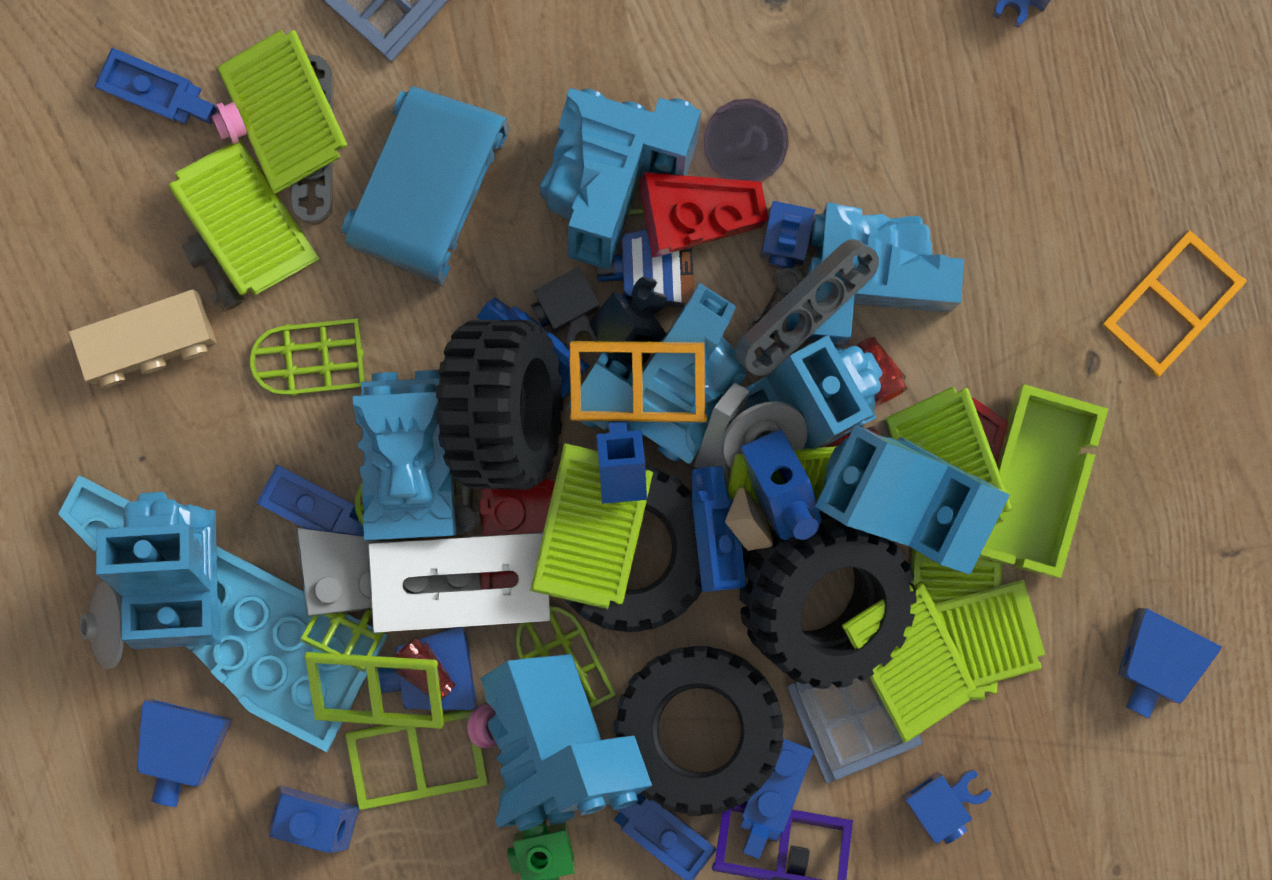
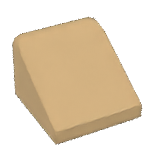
M744 487L738 488L725 523L747 551L772 547L773 539L765 514Z

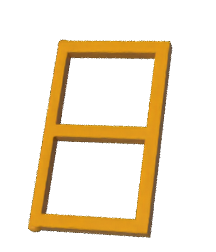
M1189 230L1102 325L1150 368L1155 376L1160 377L1244 286L1247 280L1233 270ZM1188 244L1194 247L1233 283L1201 319L1195 316L1156 280ZM1148 287L1193 327L1160 364L1116 324Z
M570 342L571 421H707V415L705 414V342ZM580 352H632L633 412L581 411ZM642 353H695L696 412H643Z

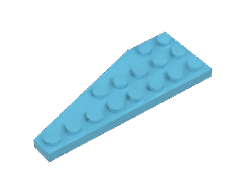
M78 475L58 514L96 552V529L124 528V507L131 501ZM217 546V598L221 601V644L186 647L211 670L210 672L239 699L238 701L250 713L328 752L344 722L315 720L304 654L306 652H323L300 641L312 617L306 616L303 590ZM345 613L347 615L346 619L356 624H359V622L361 621L360 619L348 613ZM320 615L308 637L321 643L332 624L329 623L331 619ZM339 624L327 647L343 654L353 636L351 633L352 629ZM369 625L367 629L373 632V626ZM384 632L372 656L379 655L389 634ZM361 634L350 655L367 656L375 640ZM318 663L325 708L350 710L367 678L366 668L362 672L350 665Z

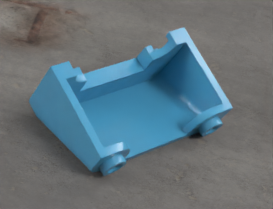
M412 86L408 93L402 90L397 97L392 114L397 116L359 206L357 210H349L343 222L341 233L347 235L346 245L348 247L443 286L451 268L448 263L452 253L448 252V250L456 251L458 246L457 239L488 167L495 160L492 148L495 150L497 148L502 149L510 128L508 120L504 116Z

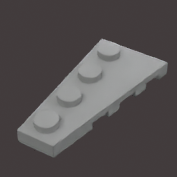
M297 528L296 536L306 616L312 617L372 609L368 543L398 541L386 539L364 540L362 536ZM479 573L408 577L403 582V590L408 594L481 590Z

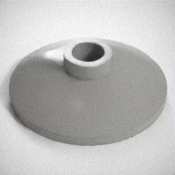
M777 401L760 403L743 411L731 422L722 440V454L727 465L732 469L735 454H742L741 446L780 429L784 432L793 450L803 449L808 435L804 417L794 406Z
M100 582L92 593L88 612L80 617L79 630L82 639L89 640L90 648L99 666L107 670L114 669L119 664L123 654L125 642L122 641V601L120 595L106 582Z

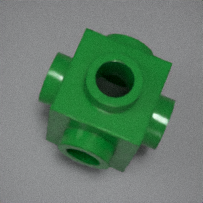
M544 821L538 826L522 830V832L516 833L514 836V847L507 848L512 874L520 873L521 880H560L559 877L575 874L576 863L566 822L547 826V822ZM535 852H543L546 856L539 857Z

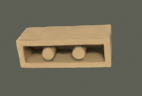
M194 289L69 331L85 381L94 385L99 383L100 388L118 385L126 381L124 374L139 369L142 374L161 370L167 367L165 360L182 355L183 360L202 356L208 353L206 346L217 343L201 294Z

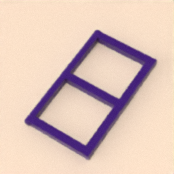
M745 801L741 805L722 812L715 862L712 865L713 871L762 880H774V876L793 880H822L785 873L792 821L842 830L837 880L847 879L853 820L792 810L784 832L781 831L776 871L724 862L731 811L743 813L747 802Z

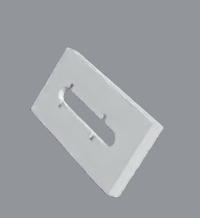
M543 533L368 543L373 632L550 621L549 595L530 591ZM508 570L514 571L518 575V583L511 588L408 594L403 590L404 580L415 576Z

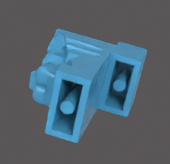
M569 88L558 127L559 139L553 152V164L540 184V195L547 200L549 210L570 220L568 225V258L610 270L639 185L638 181L643 174L648 172L687 176L697 146L701 116L700 109L694 108L691 103L682 99L666 100L659 97L653 113L647 111L644 106L636 102L625 101L620 103L606 99L603 94L592 89H582L580 91Z
M826 203L822 213L815 214L810 235V246L818 247L817 258L812 257L811 263L808 264L807 276L842 243L851 239L860 240L875 250L879 257V266L875 275L803 343H814L829 335L833 344L844 346L851 338L854 304L950 313L961 303L964 259L948 258L947 255H933L930 229L926 224H923L920 216L888 218L884 214L862 215L861 208L837 205L836 203ZM859 255L855 256L852 260L855 265L853 268H856L859 265V261L857 259ZM838 271L835 276L843 281L844 278L839 275L840 272ZM826 282L819 286L815 293L816 302H822L828 298L832 290L831 282ZM792 313L786 317L785 330L792 331L795 329L799 322V313Z
M701 283L698 284L661 342H705V414L707 415V421H626L627 431L641 430L642 437L645 435L659 444L657 448L663 455L676 462L682 459L688 464L691 463L701 447L714 407L734 383L739 385L742 383L747 373L746 369L738 363L735 349L722 337L736 306ZM602 352L581 385V411L633 412L632 363L611 359L607 352ZM653 353L645 367H642L643 412H696L695 353ZM611 421L580 422L591 428L599 426L606 430L608 422Z
M829 335L793 353L767 377L746 387L750 391L746 410L757 404L771 401L790 404L799 410L806 422L808 435L803 449L813 448L815 450L823 448L852 432L855 425L861 427L877 418L874 413V395L881 389L879 378L883 372L872 353H863L862 349L858 346H851L845 350L838 348L836 344H833Z
M439 370L415 371V379L398 380L397 372L372 373V381L361 382L362 395L352 396L356 424L362 427L363 436L362 440L358 442V449L363 451L364 465L360 466L364 507V540L456 535L454 479L450 473L451 468L446 466L443 459L444 450L440 447L438 439L440 434L439 424L436 423V411H438L436 387L440 381Z
M855 425L849 438L843 440L840 446L835 447L825 467L827 471L824 477L825 487L815 507L846 526L907 545L942 566L971 574L1010 494L977 476L959 469L905 438L899 437L897 440L890 437L886 438Z
M164 492L140 493L137 501H131L124 507V528L96 529V575L122 596V641L133 650L221 644V601L217 598L216 511L206 510L194 505L183 506L173 499H167Z
M572 654L509 660L480 678L486 694L484 695L486 702L496 711L495 715L488 721V727L499 750H501L496 759L503 765L500 773L505 788L500 791L498 815L495 819L498 828L517 825L518 830L522 831L538 826L544 822L543 820L548 819L550 825H557L575 817L574 810H579L580 815L583 816L600 811L609 804H611L612 810H619L635 804L638 801L636 795L652 786L635 736L601 740Z

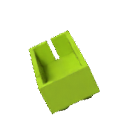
M1026 384L1016 388L1007 418L1008 425L996 464L1006 492L1010 494L1009 500L1012 510L1002 513L1004 521L994 526L979 556L980 558L1004 565H1014L1017 559L1015 568L1049 578L1062 577L1096 456L1090 453L1080 455L1081 448L1089 450L1098 447L1108 408Z

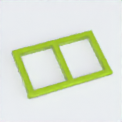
M306 652L304 654L315 720L443 728L444 717L437 660ZM318 663L366 666L372 711L325 708ZM378 667L426 670L432 715L384 712Z
M474 709L444 713V722L467 718L468 723L469 716ZM382 725L344 734L348 745L359 810L487 786L488 780L482 748L477 747L471 741L478 778L427 788L416 731L418 727ZM407 730L418 789L367 799L356 739Z

